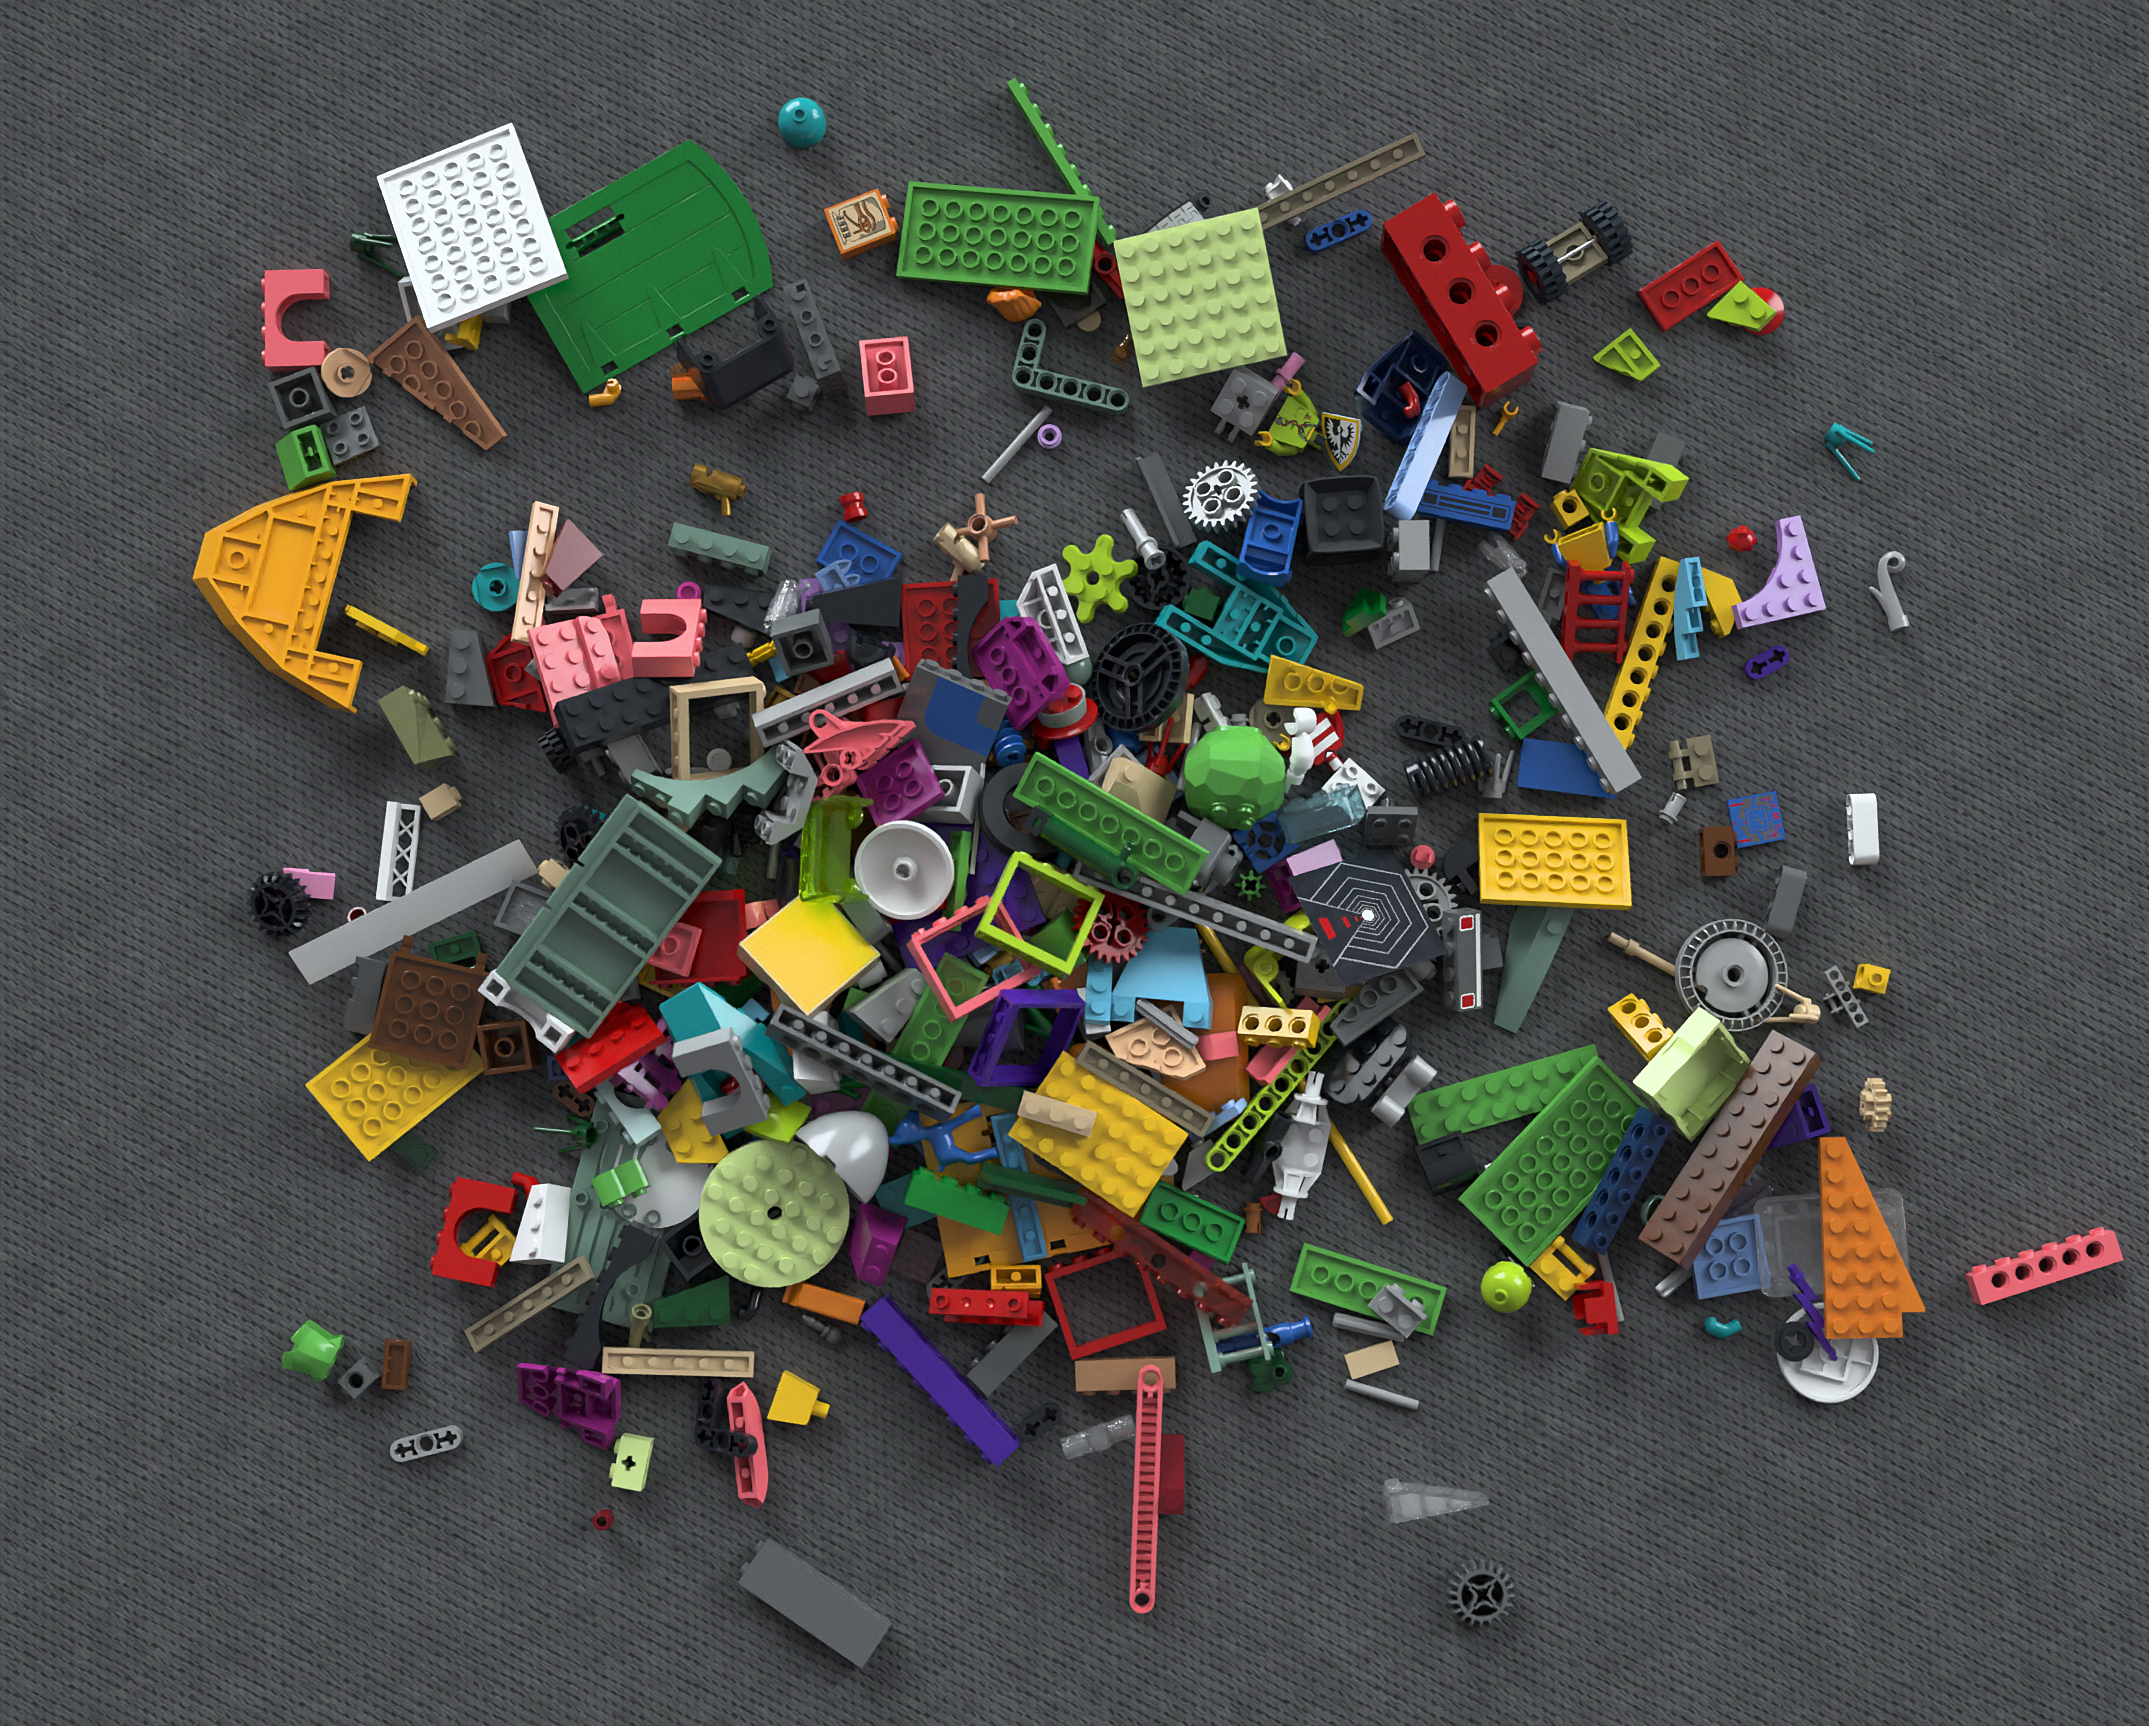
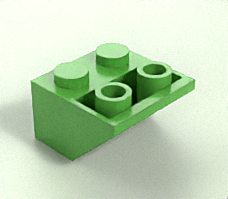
M315 424L293 431L275 444L290 491L337 477L322 430Z

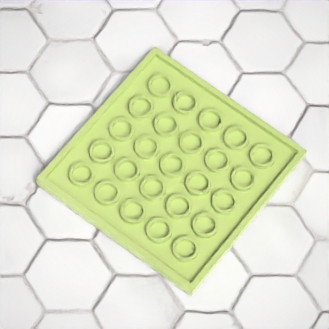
M1258 207L1113 241L1142 386L1144 388L1288 356Z

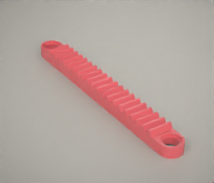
M1154 1365L1142 1367L1138 1373L1129 1599L1132 1609L1141 1614L1151 1611L1155 1603L1163 1376L1161 1370ZM1149 1372L1155 1373L1158 1377L1157 1382L1153 1385L1146 1384L1143 1381L1145 1374ZM1138 1594H1146L1149 1597L1148 1603L1138 1605L1135 1602V1597Z

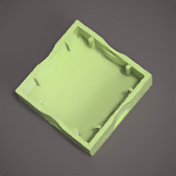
M1698 1007L1635 1078L1633 1083L1662 1117L1674 1123L1672 1129L1692 1143L1727 1101L1751 1064V1060L1736 1046L1733 1037L1723 1024Z

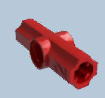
M1095 240L1092 269L1095 271L1096 276L1103 280L1114 294L1123 301L1125 297L1118 264L1114 256L1107 253ZM1106 262L1112 268L1108 271H1102L1099 265Z

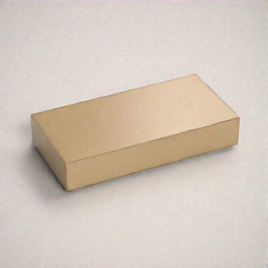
M1392 1340L1344 1355L1352 1380L1399 1364Z

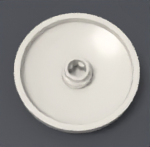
M893 821L881 825L864 839L856 854L854 870L858 887L875 909L889 917L902 920L924 917L935 911L951 891L954 881V864L951 853L944 841L935 832L919 823Z

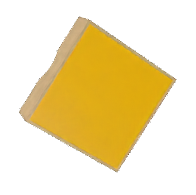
M814 884L741 941L736 954L761 981L773 989L784 1005L812 1019L828 1007L839 993L852 987L876 967L881 956Z

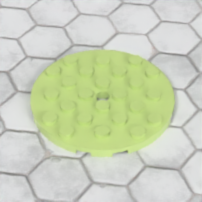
M758 1139L726 1155L716 1165L706 1180L699 1206V1224L702 1237L709 1253L718 1265L733 1277L761 1287H783L796 1284L810 1278L823 1269L842 1245L850 1215L849 1199L842 1178L834 1171L835 1167L825 1156L821 1158L808 1144L793 1140L789 1146L765 1139ZM773 1206L781 1209V1216L776 1219H770L767 1215L768 1210Z

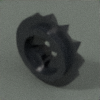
M1791 1321L1782 1324L1775 1332L1773 1343L1781 1357L1791 1362H1799L1806 1359L1812 1353L1815 1340L1814 1335L1805 1324ZM1795 1334L1798 1335L1797 1340L1800 1341V1343L1803 1344V1346L1801 1347L1799 1345H1793L1792 1348H1790V1342L1787 1341L1788 1339H1786L1785 1337H1794Z

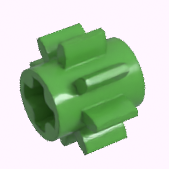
M1250 870L1248 877L1240 874L1239 877L1242 879V882L1234 885L1241 889L1238 897L1245 894L1247 895V900L1250 901L1251 895L1255 894L1256 897L1260 898L1261 895L1258 890L1266 888L1265 885H1260L1259 882L1262 875L1256 878L1253 876L1252 870ZM1245 880L1249 882L1255 881V892L1244 889L1246 887Z

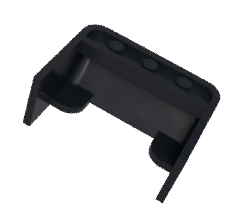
M759 293L755 295L754 316L758 320L757 331L762 339L722 361L715 352L708 350L694 356L681 337L677 339V360L715 409H728L789 374L794 368L795 358L782 324Z

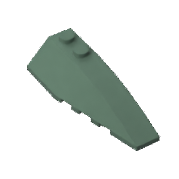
M1518 905L1510 923L1493 1024L1515 1034L1517 1033L1547 973L1575 908Z

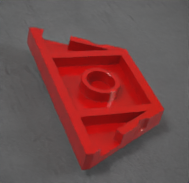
M511 632L508 636H504L498 646L492 649L485 657L497 702L506 706L550 712L542 682L524 670L534 657L531 646L512 642Z

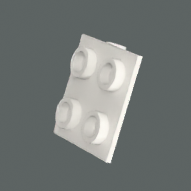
M1350 758L1321 788L1324 791V796L1327 795L1332 801L1334 800L1335 806L1338 804L1340 810L1344 809L1351 817L1350 819H1355L1357 822L1367 812V807L1372 806L1385 791L1383 787Z

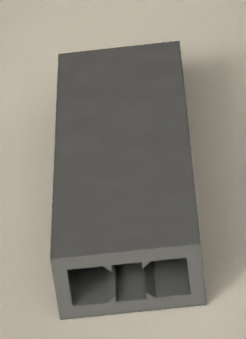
M770 1537L765 1542L760 1540L752 1552L756 1555L752 1562L746 1561L738 1572L742 1576L738 1584L862 1669L889 1629L892 1621Z

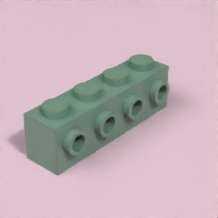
M676 522L673 524L668 542V547L673 551L674 555L687 558L688 555L697 557L696 560L711 564V561L721 563V567L734 570L735 567L744 569V573L758 576L759 573L766 575L772 553L768 546Z

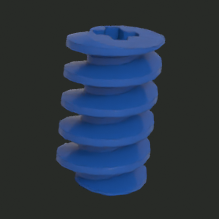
M1006 714L992 745L998 764L1002 767L1022 763L1025 759L1024 753L1026 751L1020 731L1014 730Z

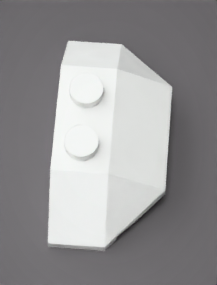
M1056 564L1032 572L1016 603L1019 615L1034 618L1062 664L1068 665L1089 657Z

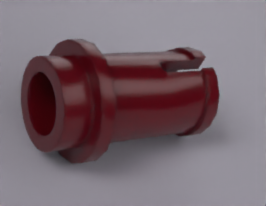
M603 1509L597 1512L592 1521L594 1527L599 1531L608 1530L614 1521L615 1516L611 1515L613 1512L610 1509ZM602 1517H604L607 1522H605V1521H603V1520L600 1521V1519H601Z

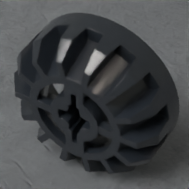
M1159 544L1158 549L1164 552L1166 561L1160 567L1161 579L1164 581H1160L1157 584L1156 590H1154V579L1151 577H1156L1160 568L1150 569L1147 576L1142 575L1147 567L1144 563L1145 559L1138 552L1130 559L1137 563L1138 572L1134 577L1125 579V588L1130 599L1139 605L1141 609H1147L1154 613L1162 611L1164 606L1170 604L1177 606L1181 603L1188 593L1191 583L1190 568L1183 555L1172 547ZM1165 566L1171 570L1174 576V583L1168 582L1169 575L1165 570ZM1140 579L1147 580V586L1150 588L1149 595L1142 589ZM1167 586L1173 587L1166 596L1157 598L1158 593Z

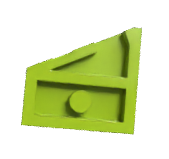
M1631 328L1593 357L1594 362L1638 382H1642L1661 367Z

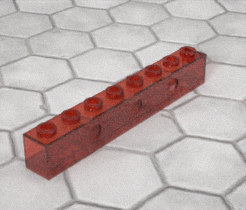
M1088 1188L1085 1189L1081 1196L1087 1198L1086 1205L1075 1204L1069 1213V1216L1072 1217L1071 1222L1081 1229L1087 1227L1093 1232L1092 1236L1103 1244L1105 1241L1114 1246L1112 1250L1124 1258L1128 1255L1134 1259L1133 1264L1144 1272L1148 1269L1156 1274L1154 1279L1165 1286L1169 1283L1175 1287V1293L1183 1299L1188 1300V1298H1191L1197 1302L1196 1307L1205 1314L1211 1312L1218 1317L1217 1322L1229 1329L1231 1326L1233 1328L1238 1326L1252 1305L1253 1300ZM1120 1226L1123 1228L1125 1234L1121 1240L1111 1238L1110 1230L1112 1227ZM1155 1254H1161L1165 1257L1166 1264L1163 1268L1157 1269L1152 1265L1151 1259ZM1197 1282H1202L1207 1286V1293L1203 1297H1198L1193 1293V1286Z

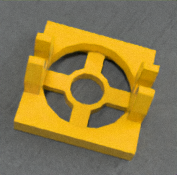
M478 314L461 321L458 335L445 334L444 340L450 344L465 346L468 350H478L483 318Z

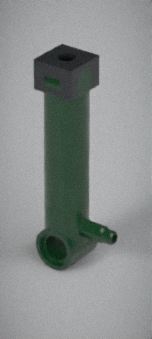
M1041 805L1034 806L1022 826L1023 829L1034 836H1040L1105 877L1121 890H1127L1136 886L1140 880L1138 867L1126 862L1135 846V843L1131 840L1123 846L1119 855L1116 856L1056 818L1054 813ZM1122 870L1130 872L1131 881L1129 883L1122 881L1120 877Z

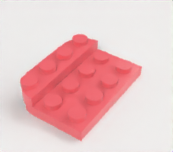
M578 616L573 620L530 628L526 631L555 726L559 724L553 710L558 701L622 681L608 634L598 618Z

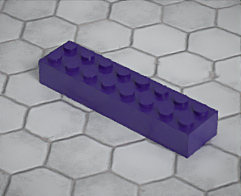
M887 1293L882 1295L860 1317L863 1321L861 1323L862 1327L870 1335L874 1332L879 1338L878 1344L886 1353L891 1351L896 1356V1364L904 1372L908 1370L913 1375L912 1381L920 1390L925 1388L929 1392V1400L938 1409L942 1407L947 1412L946 1418L955 1428L958 1425L964 1431L963 1437L970 1445L974 1446L976 1444L981 1449L980 1455L989 1465L994 1463L997 1467L1019 1447L1020 1438Z

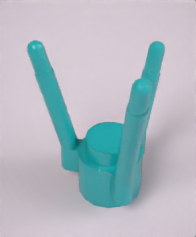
M1835 422L1823 437L1828 441L1825 447L1833 452L1856 481H1860V477L1835 446L1841 447L1847 440L1870 454H1874V449L1868 447L1873 443Z

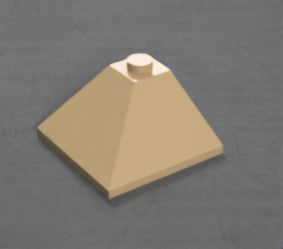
M1122 757L1112 759L1101 789L1159 823L1164 824L1177 786L1148 768Z

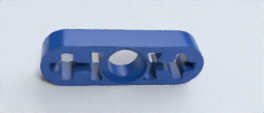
M1356 210L1312 229L1306 235L1305 246L1310 252L1319 253L1364 234L1371 226V215L1365 210ZM1357 217L1366 219L1364 227H1361L1360 224L1352 226L1351 230L1353 232L1350 233L1349 225L1354 224ZM1337 225L1342 226L1345 230V235L1337 238L1333 236L1331 229ZM1324 230H1327V236L1331 242H1328V239L1325 238L1320 241V246L1310 243L1313 236L1321 238L1325 235Z

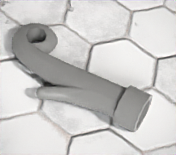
M1896 551L1886 553L1879 561L1878 581L1881 592L1874 587L1869 588V591L1876 597L1886 613L1890 632L1910 627L1907 615H1904L1889 573L1900 572L1905 567L1904 556ZM1892 559H1896L1898 561V565L1896 567H1891L1888 565V562Z

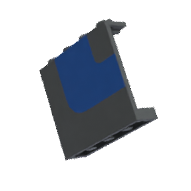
M921 659L914 670L896 720L913 721L917 727L906 737H901L903 740L895 747L900 748L916 738L920 742L929 762L942 766H971L980 775L981 763H986L1006 710L1013 698L1008 696L1003 690L991 689L985 686L980 680H970L962 676L957 670H947L940 667L934 660Z

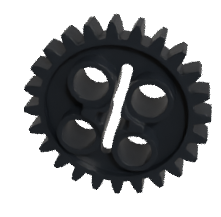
M575 805L563 811L562 815L557 817L559 822L554 824L558 829L554 832V835L559 838L555 841V844L561 846L558 853H564L563 862L569 861V869L575 863L582 868L584 867V864L578 859L607 821L606 818L600 819L599 811L593 814L592 807L585 809L584 805L579 807Z

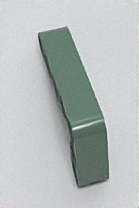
M1038 319L1029 320L1025 324L1012 373L1013 386L1017 391L1112 415H1122L1127 411L1129 397L1122 389L1038 369L1046 339V328L1044 323ZM1033 328L1040 329L1042 332L1038 337H1031L1028 333ZM1031 351L1036 356L1033 360L1027 361L1022 357L1025 352ZM1023 374L1027 375L1030 380L1026 384H1020L1017 378ZM1045 380H1049L1054 385L1051 389L1044 390L1040 384ZM1068 386H1073L1077 389V392L1069 396L1064 393V389ZM1091 392H1097L1101 398L1098 401H1091L1087 396ZM1119 397L1124 400V405L1115 407L1111 404V401Z

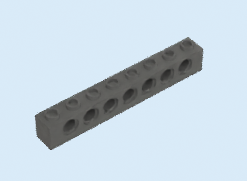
M782 1003L774 1013L764 1034L942 1124H945L953 1115L962 1094Z

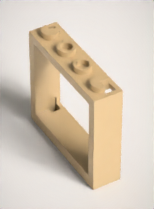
M752 676L670 686L672 780L696 781L714 779L745 768L740 767L690 774L688 699L749 692L750 765L764 756V745L752 718L753 714L765 710L763 698L766 697V688L763 682Z

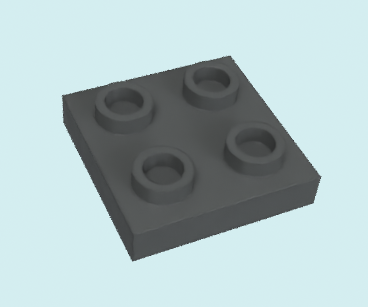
M1388 798L1381 801V806H1368L1363 834L1364 845L1413 846L1418 817L1417 807H1396L1397 802L1393 798L1390 799L1391 806L1388 804Z

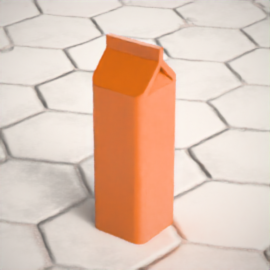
M801 1281L787 1286L782 1302L858 1326L866 1300Z

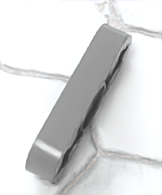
M450 1425L400 1438L391 1445L390 1454L395 1461L404 1462L451 1450L461 1444L463 1433L459 1427ZM448 1431L453 1435L456 1434L457 1438L453 1440V1444H451L450 1440L440 1443L442 1448H439L438 1438L447 1436ZM423 1437H430L433 1440V1448L427 1451L421 1447L420 1441ZM412 1440H415V1449L407 1451L405 1456L402 1453H397L400 1443H402L403 1447L413 1445Z

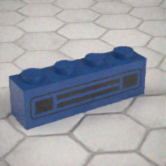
M1429 479L1415 514L1508 533L1516 501H1512L1511 496L1497 494L1496 497L1486 495L1487 492L1484 490L1472 489V492L1462 490L1463 487L1460 485L1448 484V487L1438 485V481Z

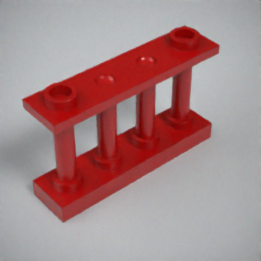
M1567 560L1560 645L1570 662H1573V654H1577V652L1613 653V658L1617 663H1622V657L1626 656L1627 641H1624L1628 593L1629 584H1633L1634 570L1631 569L1627 561H1622L1621 571H1590L1581 568L1577 560ZM1584 580L1620 581L1619 595H1584L1582 592H1579V585ZM1582 604L1618 605L1616 619L1580 618V616H1577V608L1581 607ZM1580 628L1615 629L1614 643L1578 642V640H1575V631H1579Z
M931 1288L929 1314L945 1315L944 1322L1042 1327L1044 1302L1029 1300L1028 1292Z

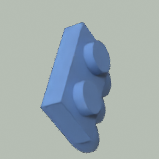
M851 560L834 561L815 573L824 590L859 583L861 576L858 574L844 576L850 569Z

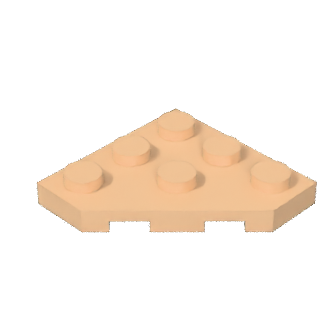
M1172 1004L1161 1009V1011L1182 1025ZM1146 1017L1105 1036L1113 1055L1128 1064L1183 1081L1206 1070V1066L1196 1047L1192 1050L1188 1049Z

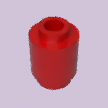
M1191 654L1188 657L1190 667L1188 691L1192 687L1195 688L1210 670L1207 667L1209 662L1200 654L1196 656Z

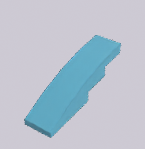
M1699 557L1680 560L1674 601V637L1677 661L1700 657L1696 633L1704 631L1700 607L1707 605Z

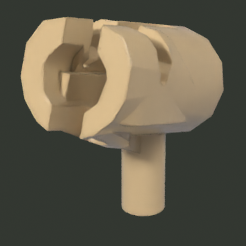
M947 523L936 534L933 542L941 549L945 556L949 555L952 558L955 568L950 581H958V576L963 575L964 569L968 573L972 571L977 573L984 564L980 563L979 549L966 539L964 535L954 539L957 530L950 523Z

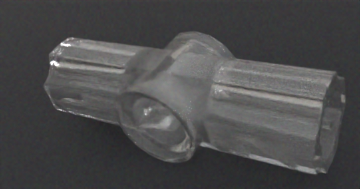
M1131 1414L1108 1422L1096 1423L1097 1426L1089 1425L1083 1431L1061 1438L1060 1441L1067 1460L1082 1456L1091 1451L1093 1453L1103 1451L1112 1447L1116 1442L1135 1436L1136 1428Z

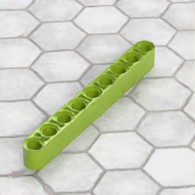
M1350 999L1335 1002L1330 1007L1331 1011L1320 1023L1316 1040L1318 1048L1316 1054H1310L1307 1051V1047L1304 1050H1298L1272 1083L1264 1085L1248 1106L1208 1150L1203 1162L1209 1171L1219 1172L1229 1166L1336 1040L1333 1033L1331 1036L1324 1034L1323 1025L1325 1023L1332 1024L1339 1015V1006L1341 1004L1347 1006L1351 1002ZM1293 1060L1301 1063L1302 1069L1299 1073H1295L1291 1069ZM1278 1078L1284 1080L1286 1084L1283 1092H1279L1275 1088V1082ZM1262 1097L1267 1098L1270 1102V1107L1267 1111H1263L1259 1107V1100ZM1246 1116H1250L1254 1120V1126L1251 1130L1243 1126V1119ZM1229 1135H1234L1238 1139V1145L1234 1149L1227 1145ZM1215 1153L1219 1154L1222 1158V1164L1218 1168H1215L1210 1161L1211 1156Z

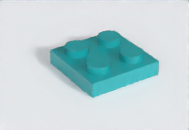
M911 1173L879 1186L875 1192L880 1208L908 1218L905 1229L936 1217L934 1213L904 1204L903 1195Z

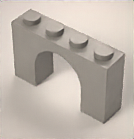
M731 1026L674 1043L672 1059L681 1077L705 1070L718 1069L730 1073L740 1085L730 1095L703 1103L701 1117L710 1136L765 1121L768 1118V1109H771L768 1095H764L761 1090L760 1078L758 1075H754L752 1071L751 1059L742 1050V1040L739 1035H735Z

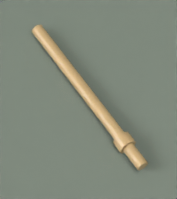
M1613 932L1609 934L1607 941L1624 949V953L1630 956L1635 955L1675 977V965L1639 947V943L1631 939L1626 940ZM1692 975L1693 982H1696L1695 976ZM1695 987L1696 989L1704 993H1707L1704 987Z

